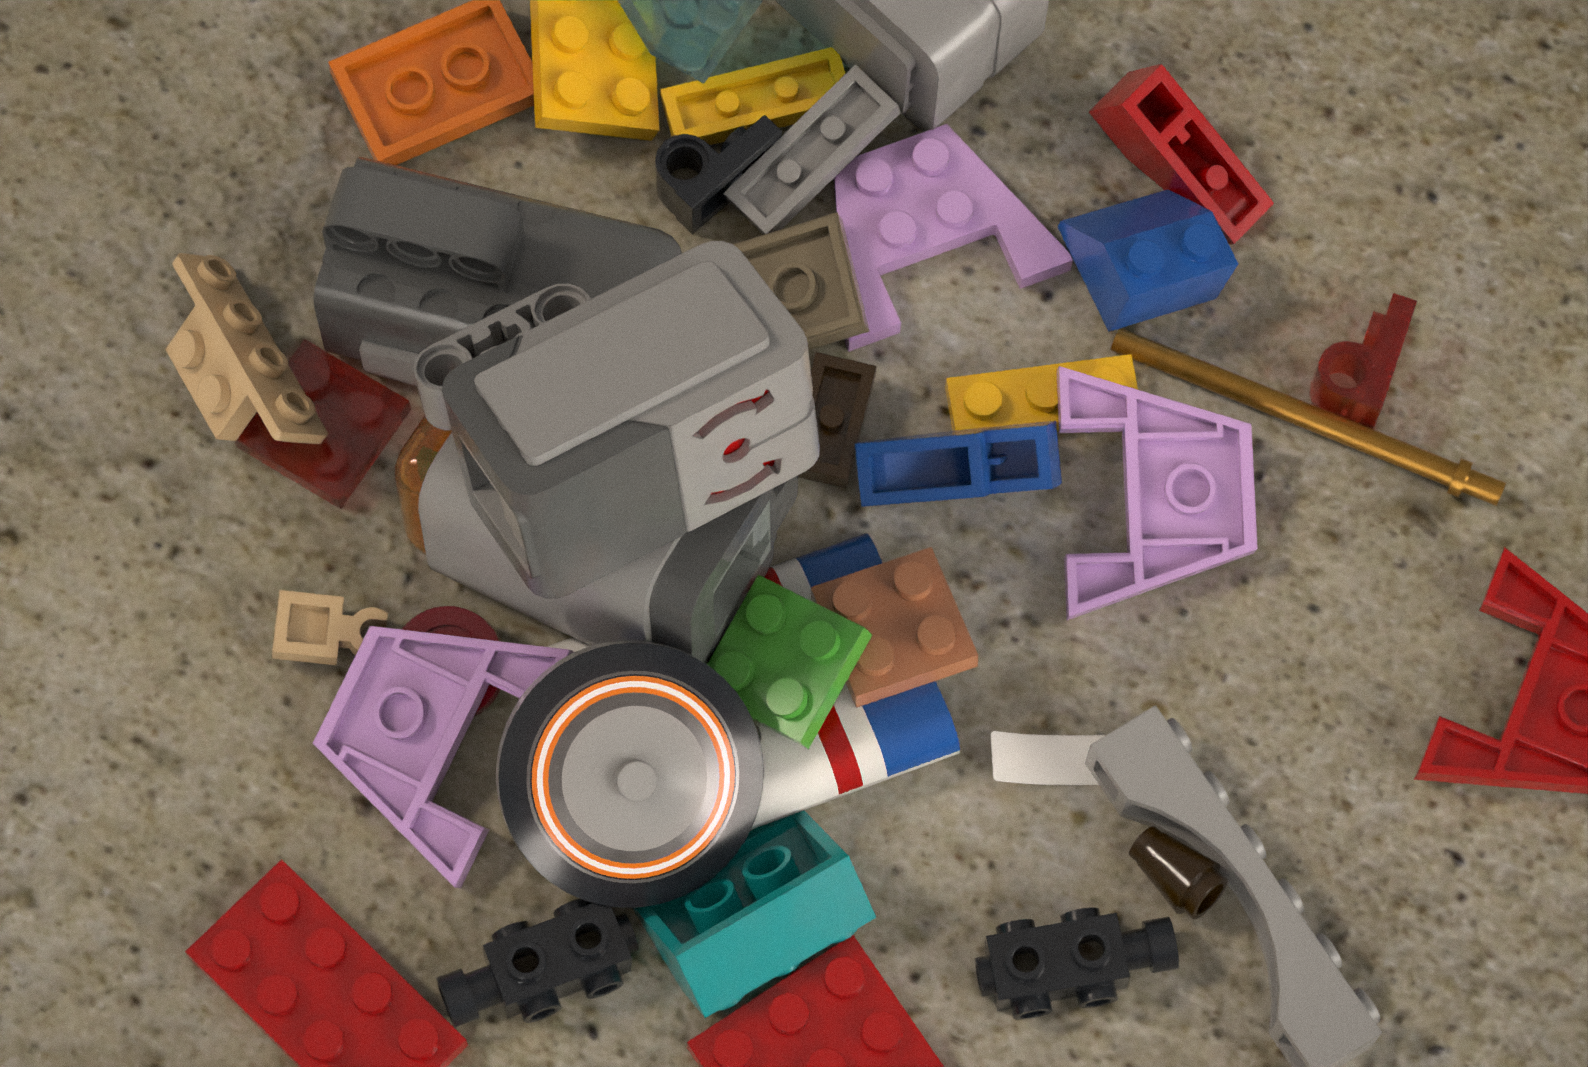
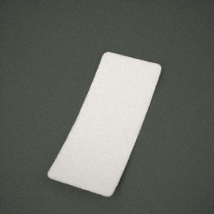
M993 731L991 732L993 778L996 781L1022 784L1099 785L1085 765L1090 745L1106 735H1034Z

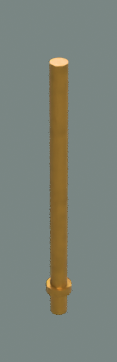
M1123 328L1118 329L1110 349L1113 352L1121 355L1131 354L1132 359L1448 486L1447 493L1459 498L1462 492L1497 506L1505 488V482L1471 469L1473 462L1461 458L1458 464Z

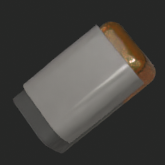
M424 415L399 452L395 465V481L405 533L412 545L426 554L427 563L431 570L591 646L609 641L644 640L678 648L693 655L705 664H708L756 577L758 575L766 576L774 557V542L777 539V530L795 503L798 494V476L708 523L690 532L687 531L683 536L570 595L558 599H546L535 595L526 586L472 507L467 494L452 430H442L434 427L427 421Z

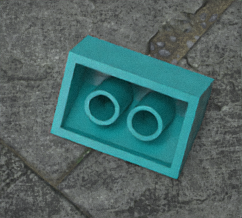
M805 810L750 831L743 845L727 866L700 888L666 903L633 908L678 985L704 1018L718 1010H725L736 1005L745 994L774 977L792 972L803 960L832 943L842 942L850 938L859 927L876 918L849 855Z

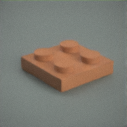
M932 547L811 587V600L865 627L872 634L871 639L846 681L856 708L978 667V653Z

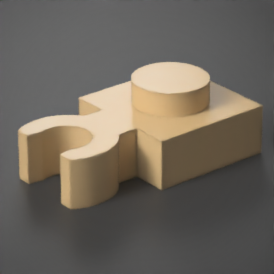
M279 590L272 659L337 665L338 649H350L356 656L363 641L360 634L361 631L368 626L386 627L388 612L370 607L358 611L354 616L342 615L344 597Z

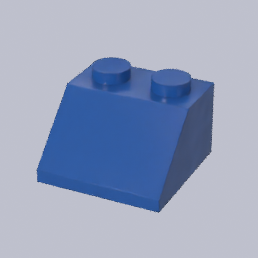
M1168 189L1060 221L1058 225L1062 238L1108 332L1217 299L1238 266V262L1213 212Z

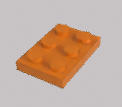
M500 0L469 1L328 62L330 73L374 160L393 165L403 163L534 106L532 60Z

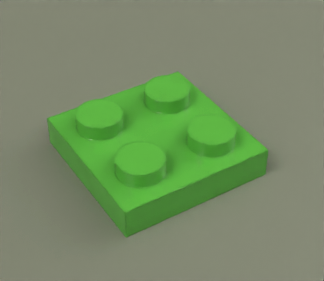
M758 575L707 665L722 676L737 692L746 705L753 721L809 749L871 639L872 634L865 627Z

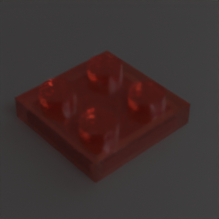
M304 339L288 361V364L306 396L313 402L315 411L328 431V435L321 444L277 441L272 438L258 412H256L237 441H235V444L240 450L339 509H342L411 411L410 401Z

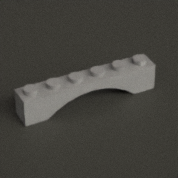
M1155 705L1091 744L1085 765L1121 817L1148 826H1155L1162 833L1170 835L1220 864L1219 872L1228 879V887L1239 899L1255 928L1267 964L1271 999L1269 1035L1291 1067H1341L1371 1048L1382 1034L1377 1025L1380 1022V1015L1376 1006L1362 989L1357 988L1353 990L1338 969L1342 967V961L1336 948L1323 933L1315 935L1301 916V913L1304 912V906L1293 886L1284 878L1276 880L1263 861L1266 858V851L1257 834L1247 824L1241 827L1238 825L1226 807L1229 804V798L1221 782L1211 771L1202 773L1189 754L1192 751V745L1182 726L1174 718L1166 721Z

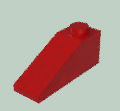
M1162 64L1129 71L1089 111L1090 115L1121 153L1163 190L1168 189L1211 210L1229 245L1235 244L1274 204Z

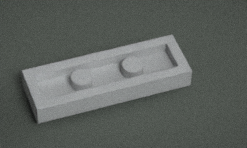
M854 65L724 192L727 201L762 235L781 230L901 113L898 104L857 65Z

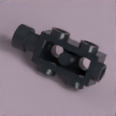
M579 898L557 908L553 912L555 918L531 927L528 921H520L497 930L491 936L493 941L483 945L484 960L487 966L466 974L460 968L436 977L443 1003L453 1027L456 1028L479 1019V1011L499 1003L502 1004L507 1019L522 1014L524 1022L531 1023L558 1012L562 1008L559 1001L560 998L584 990L588 999H594L619 989L624 984L621 975L631 972L632 957L630 953L639 950L634 930L626 913L615 916L612 907L598 905ZM591 931L599 934L601 942L592 949L582 948L576 942V937ZM528 955H533L537 958L539 964L532 972L522 973L513 966L515 960Z
M1095 907L1066 912L1060 916L1061 923L1035 927V922L1032 919H1020L1000 924L996 927L997 934L986 936L984 947L986 956L975 958V969L981 997L994 995L997 1011L1012 1009L1013 1019L1015 1020L1032 1019L1047 1015L1052 1012L1051 1002L1077 997L1080 1008H1093L1113 1003L1118 1000L1116 990L1127 988L1130 980L1129 971L1149 967L1151 973L1179 969L1177 942L1169 916L1142 921V928L1121 932L1117 913L1100 915L1099 908ZM1095 941L1103 949L1102 957L1094 961L1084 959L1079 953V945ZM1031 953L1037 959L1038 966L1031 972H1021L1013 965L1012 960L1016 955Z

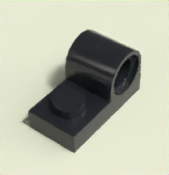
M763 115L750 128L743 125L733 131L724 141L720 154L697 136L689 134L672 136L665 140L658 148L655 158L656 188L659 199L693 235L729 203L724 192L782 137V130L766 115ZM682 168L693 169L699 173L694 178L687 180L677 179L671 175L674 171Z

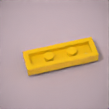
M832 47L663 88L660 89V96L671 136L681 134L694 135L704 140L707 144L713 145L724 142L733 131L743 125L750 128L763 115H766L778 128L795 124L846 73L840 54Z
M1132 355L946 378L945 391L952 431L1056 421L1058 432V367L1061 366L1138 390Z

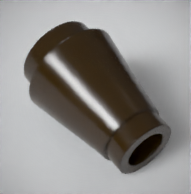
M1155 826L1147 828L1135 840L1129 850V856L1137 862V865L1176 914L1185 912L1194 920L1200 918L1218 901L1228 884V879L1219 872L1220 864L1170 835L1162 833Z

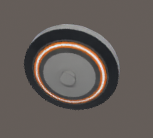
M619 640L592 645L566 656L545 670L522 694L513 708L500 740L496 764L497 795L501 812L513 840L529 863L548 881L566 893L598 905L618 908L647 907L666 903L687 895L714 878L737 854L748 837L760 806L764 779L763 753L759 735L746 705L737 692L715 670L693 655L662 643L644 640Z

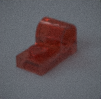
M1393 293L1385 314L1373 311L1362 344L1342 341L1334 343L1325 349L1310 382L1309 395L1314 406L1374 429L1381 413L1417 300ZM1335 373L1346 374L1356 382L1357 387L1342 388L1331 380L1330 375Z

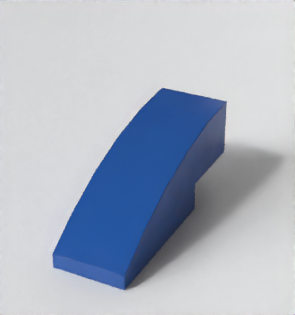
M1056 421L974 428L855 443L861 507L986 497L989 494L1054 489L1062 484Z

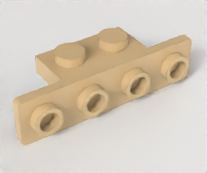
M179 253L172 265L194 301L195 307L165 350L215 438L218 440L237 441L255 413L258 412L273 439L285 442L321 444L328 435V431L316 413L313 402L306 396L290 369L286 356L279 350L267 330L260 312L253 306L237 279L234 268L225 259L215 255L202 256Z

